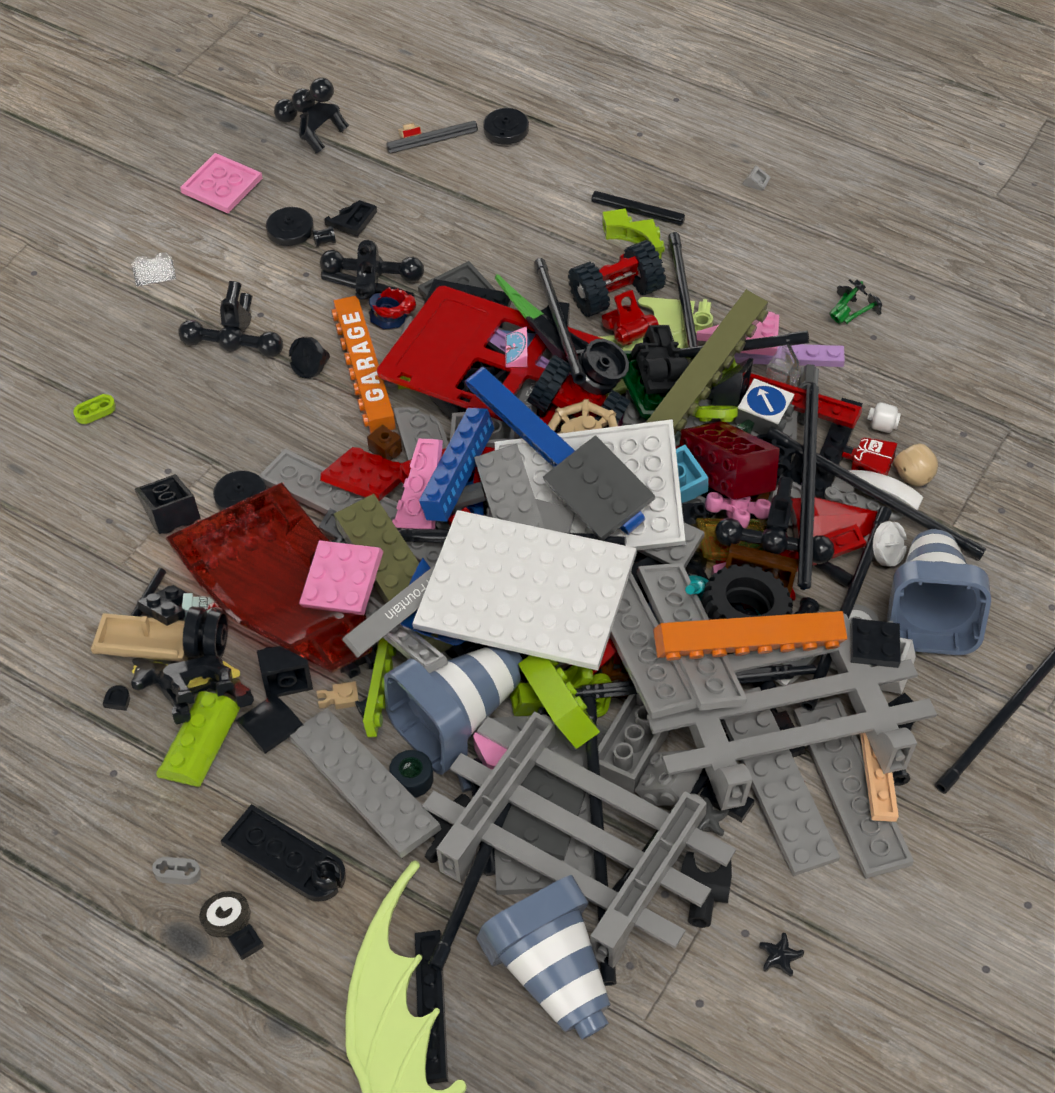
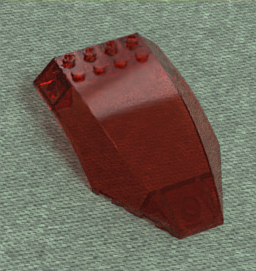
M282 482L166 537L167 542L195 580L225 613L244 627L307 659L308 663L333 673L372 652V647H370L357 658L342 640L348 633L366 620V611L364 615L306 608L299 604L319 540L331 541L314 524Z

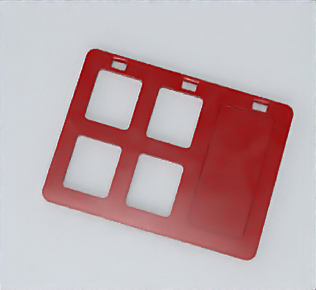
M440 286L436 288L377 367V376L386 381L466 409H488L490 417L503 421L476 395L457 389V386L473 363L480 361L509 371L510 374L503 382V385L516 395L526 379L539 380L545 368L539 367L536 364L547 347L536 334L527 347V367H506V355L489 350L485 346L503 322L523 328L527 327V329L534 331L520 311L447 286ZM568 327L569 332L588 343L596 339H603ZM401 376H404V377L410 378L411 380H410V382H409V381L400 379V377H401ZM460 397L470 399V402L460 400ZM553 404L547 415L540 419L548 425L558 406Z

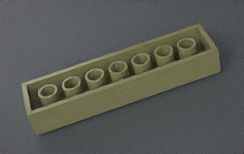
M374 494L334 513L337 529L347 544L378 547L383 550L373 585L386 604L409 586L414 572L419 565L418 560ZM416 632L441 653L454 646ZM431 634V636L438 638V634Z

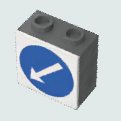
M754 378L738 406V416L735 418V423L761 434H767L772 426L783 432L787 423L786 417H791L795 405H792L794 394Z

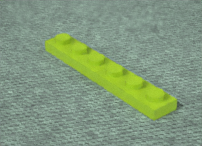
M384 638L379 640L363 718L367 737H377L378 728L382 727V709L386 708L384 675L393 669L392 656H396V648Z

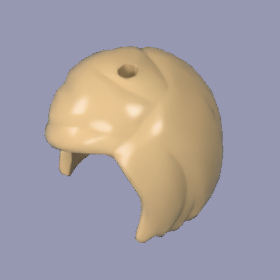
M919 443L900 452L894 459L893 466L896 467L900 477L906 483L920 487L926 485L935 477L938 470V460L929 447Z

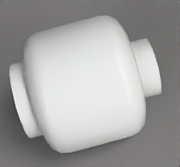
M879 402L875 408H870L867 420L871 421L872 429L890 433L893 429H897L901 413H898L896 406Z

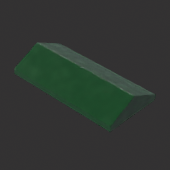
M623 350L629 362V369L622 379L641 417L648 420L668 393L647 394L636 356L632 358L630 350Z

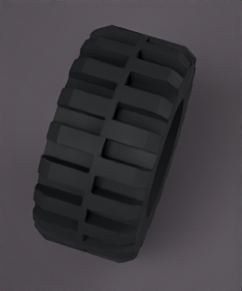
M737 564L731 565L728 569L724 567L718 570L717 573H714L709 578L701 598V604L709 620L790 615L793 612V601L787 587H783L784 583L779 578H774V574L771 572H764L760 567L752 568L747 564H743L740 567ZM730 603L749 605L761 615L751 616L743 614L734 609Z

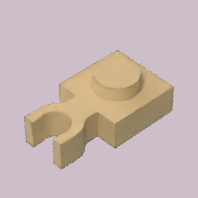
M356 681L333 685V691H317L318 699L326 698L323 701H318L319 709L327 708L331 704H335L336 710L355 707V701H359Z

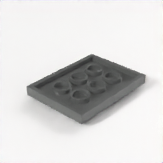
M596 435L543 476L546 484L601 541H604L655 500V495Z
M534 765L521 786L579 816L586 791L537 765ZM513 804L502 827L504 830L563 861L572 836Z

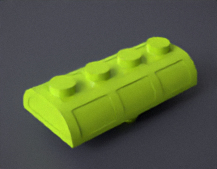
M199 692L195 698V703H193L190 709L191 719L189 722L182 723L162 764L156 772L157 777L200 787L240 710L236 702L224 695L218 697L216 693Z

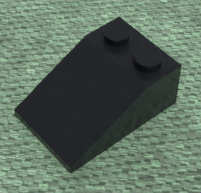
M176 474L135 488V492L146 514L159 534L170 533L175 528L192 525L195 521L201 519L194 495Z

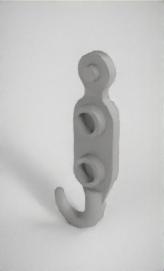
M828 487L824 492L825 498L829 501H839L843 504L878 511L882 507L876 500H871L855 492L841 493L835 487ZM892 512L889 520L897 521L903 518L904 515L899 512Z

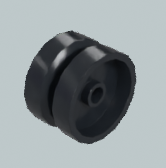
M607 339L591 341L578 357L586 375V381L579 385L587 392L595 395L610 393L629 369L627 356L621 347Z
M190 607L183 628L184 655L188 658H200L203 654L204 656L213 655L222 658L228 636L227 612L224 609L212 608L207 613L204 607Z

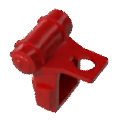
M628 290L615 296L614 300L617 309L602 315L603 327L614 331L615 340L622 346L630 345L633 341L644 337L650 325H659L654 315H645L638 307L633 290ZM629 297L631 304L622 306V299Z

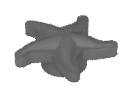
M704 798V801L707 802L706 815L697 828L705 832L712 831L723 836L724 830L720 827L719 821L729 814V810H714L709 799Z

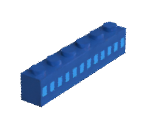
M467 408L419 499L426 520L448 521L476 466L474 457L482 454L495 429L488 409Z

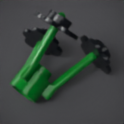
M849 279L848 281L855 286L854 289L849 286L842 287L839 285L837 287V294L841 296V299L831 309L829 315L838 324L843 322L848 324L852 319L871 308L878 315L882 314L881 300L877 296H872L871 293L867 294L864 291L866 286L863 285V281L856 279L853 282ZM860 290L866 296L868 295L869 305L850 315L851 309L847 306V303L849 301L856 302V293Z

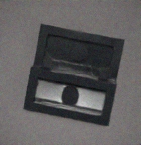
M275 694L236 719L238 726L251 737L253 744L265 754L289 738L299 727L304 726L294 712Z

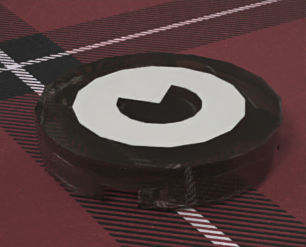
M224 891L213 895L204 903L200 909L199 919L202 927L209 935L217 938L233 935L232 932L238 929L240 931L246 926L250 920L251 910L247 899L241 893Z

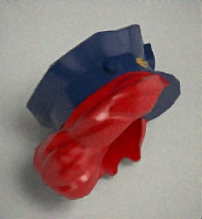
M390 287L382 293L372 295L369 299L370 309L368 312L370 322L382 329L399 328L405 322L407 314L415 310V298L412 295H407L403 290L398 288L391 289Z

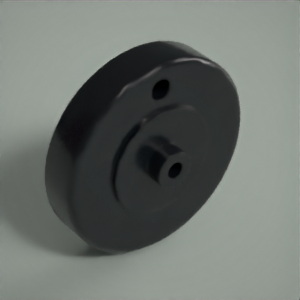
M500 108L490 112L485 117L483 130L485 136L494 143L514 144L527 136L529 121L527 116L517 109Z
M298 207L278 209L266 221V231L270 240L283 246H294L305 242L313 234L312 230H314L313 218L310 213Z
M234 471L219 479L214 487L213 496L217 508L223 514L231 517H245L256 513L263 507L267 499V490L264 480L256 473Z

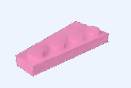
M418 438L410 464L411 470L403 485L405 489L396 507L398 511L395 520H392L396 528L435 529L436 521L426 520L419 499L441 459L443 440Z

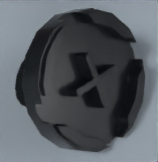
M308 336L295 339L289 350V357L291 356L292 361L290 362L291 368L301 378L318 376L330 358L328 351L316 339Z

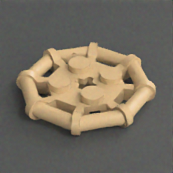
M584 399L583 402L555 409V414L548 426L555 431L560 421H562L564 424L561 427L560 433H557L561 434L600 429L607 425L609 427H616L618 424L615 418L616 413L613 410L609 411L589 402V399ZM582 411V416L570 420L567 417L568 415ZM589 411L602 418L599 421L595 420L594 417L589 416Z

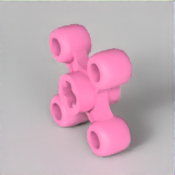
M710 492L705 500V508L712 513H717L721 509L727 510L726 515L729 518L738 520L743 528H747L750 521V513L754 514L758 519L765 520L768 518L771 502L766 499L750 502V496L733 500L729 497L723 498L720 493Z

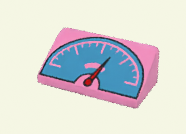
M527 327L506 335V367H527Z

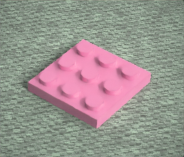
M214 153L180 189L182 194L229 213L263 178L261 172Z
M319 540L299 604L306 608L364 615L383 550L378 547Z

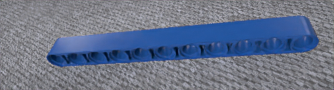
M484 367L478 369L465 380L468 388L553 468L575 452L569 444ZM640 511L619 529L629 535L646 518Z

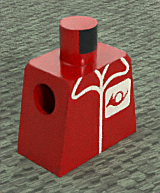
M862 438L858 449L845 445L842 458L853 461L851 470L870 471L888 476L898 443Z

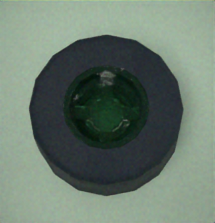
M405 750L398 753L390 763L389 772L414 798L424 795L431 789L434 782L433 766L429 757L423 752Z

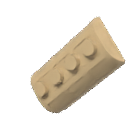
M103 613L91 652L92 654L151 660L187 661L188 657L184 655L183 628L185 621L179 620L166 626L158 620L148 618L147 616L138 617Z

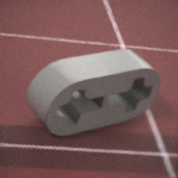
M161 857L152 866L156 880L162 883L191 885L196 883L201 877L199 864L193 859ZM164 866H168L169 870L161 874L160 870H163ZM189 868H192L193 872H190V874L186 876L185 872H188Z

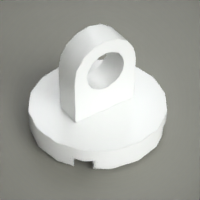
M883 522L874 534V556L882 566H896L905 556L907 546H904V540H907L903 527L898 522ZM868 534V535L864 538L865 541H866V543H867V540H868L870 534Z

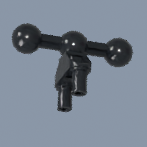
M326 78L315 79L310 85V90L305 88L298 89L294 92L292 100L281 99L274 106V114L280 122H291L297 116V112H302L300 115L299 136L302 140L307 141L315 151V154L325 148V145H323L315 133V130L325 121L330 119L339 132L344 131L349 126L342 117L338 105L321 103L329 101L334 94V87Z
M364 240L359 244L357 259L344 258L340 252L335 250L324 252L320 258V267L326 273L336 274L337 272H342V270L357 271L355 294L358 299H369L375 294L378 278L382 273L400 274L408 282H416L424 274V265L416 257H407L402 262L383 261L379 256L377 245L371 240Z
M229 281L226 298L221 301L220 315L223 328L220 331L205 329L196 320H186L178 329L180 340L190 346L197 345L202 340L219 343L223 350L229 352L236 351L241 346L256 348L266 357H276L283 349V340L278 333L269 331L263 333L260 337L242 333H245V330L251 323L252 316L249 311L253 296L248 293H240L242 284L236 281Z
M789 477L780 478L777 494L771 500L766 530L764 532L743 528L738 520L725 518L715 528V536L719 543L726 547L731 546V543L738 544L740 541L761 545L764 551L778 555L785 550L799 552V539L788 537L787 535L793 501L790 498L793 480ZM816 535L813 537L812 562L824 564L833 557L835 553L834 544L828 537Z

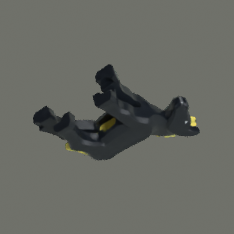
M206 655L169 665L162 662H151L143 658H134L132 660L134 664V669L132 670L134 677L131 680L132 688L139 691L155 684L164 696L171 701L173 720L177 725L189 722L191 719L188 704L195 703L193 695L208 689L215 690L218 697L223 696L224 693L231 694L235 697L236 704L240 708L252 705L254 702L251 689L244 686L240 679L236 678L240 676V671L224 662L218 656Z

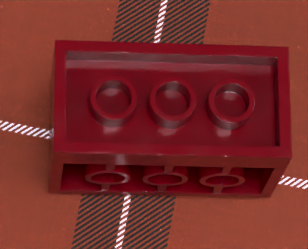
M721 421L681 429L680 447L686 445L708 476V487L733 500L776 490L780 448Z

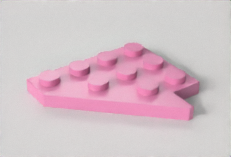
M768 312L766 319L756 325L757 329L754 335L746 340L778 336L779 315ZM719 325L697 331V340L707 341ZM778 346L741 351L740 353L777 356Z

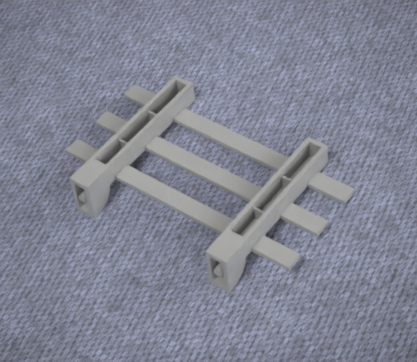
M843 614L847 640L840 643L838 648L825 649V646H817V649L811 651L795 648L794 651L782 653L780 649H775L767 654H758V651H750L749 654L736 656L735 653L726 655L736 673L830 653L839 674L745 694L747 697L745 706L701 711L698 708L655 719H651L648 714L646 718L652 734L689 726L697 749L663 756L662 760L669 776L705 768L722 811L744 806L753 779L748 768L743 763L737 764L736 761L865 733L883 774L907 769L917 742L908 728L899 729L898 725L934 718L937 716V713L930 698L892 707L888 706L879 685L916 678L918 673L911 659L901 661L899 668L870 667L867 664L851 663L850 621L847 615ZM846 692L857 713L855 715L728 742L720 719Z
M534 711L519 733L487 716L477 730V733L506 748L507 751L493 770L462 753L457 757L450 770L480 786L465 808L433 790L422 805L424 809L453 824L436 848L440 872L461 883L472 866L477 846L483 841L555 882L566 876L573 875L585 898L607 910L590 935V942L596 961L604 963V958L608 957V965L614 968L626 947L629 934L634 926L667 945L676 948L686 930L647 909V905L661 885L702 907L711 892V888L672 868L685 846L725 867L736 852V848L697 828L706 815L707 802L697 794H690L684 791L671 813H668L548 749V745L556 735V725L549 716L540 715ZM534 765H537L658 830V833L646 851L642 852L521 786ZM509 802L633 871L620 891L616 892L495 825L494 822Z

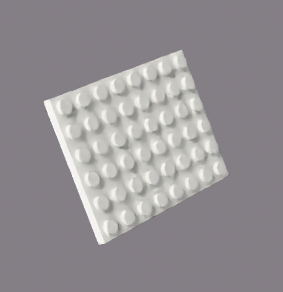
M673 420L558 434L575 451L596 435L655 495V500L641 510L646 518L645 521L629 535L617 529L610 536L626 537V546L636 548V551L686 545ZM521 438L494 442L495 450L514 444L518 445L535 499L568 507L543 479V476L552 470L553 467L526 441ZM575 514L570 533H593Z
M457 510L414 618L413 629L599 670L637 554L636 548Z

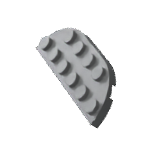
M411 407L393 408L407 461L413 457L418 438L443 440L442 449L447 448L448 441L441 423L433 415L430 414L428 416L419 412V409Z

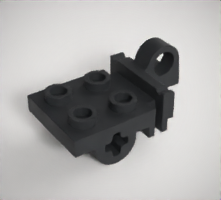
M650 325L644 335L643 343L635 344L631 351L632 358L636 356L647 394L668 393L689 366L686 358L679 357L681 351L680 348H677L679 343L674 342L669 325Z

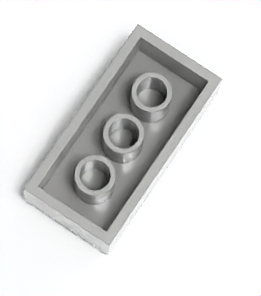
M639 694L627 697L598 746L600 776L632 794H635V789L651 757L655 752H659L671 731L652 734L646 718L648 712Z

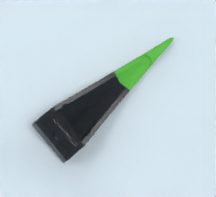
M496 274L495 280L549 351L568 362L555 322L522 297L500 275ZM569 332L579 357L589 343Z

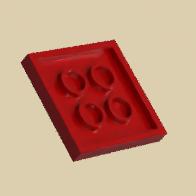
M352 447L321 472L320 481L365 498L374 494L378 501H380L402 482L399 479L401 463L390 461L377 454H371L358 447Z

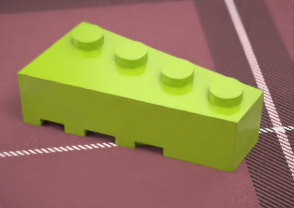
M529 655L518 663L519 667L553 722L572 745L578 749L600 733L585 710L587 708L586 704L580 696H575L578 692L570 681L566 682L568 676L563 669L556 667L559 664L558 661Z

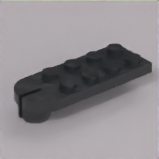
M252 804L221 839L222 846L309 900L326 901L331 899L338 893L337 886L342 888L345 883V867L338 856Z

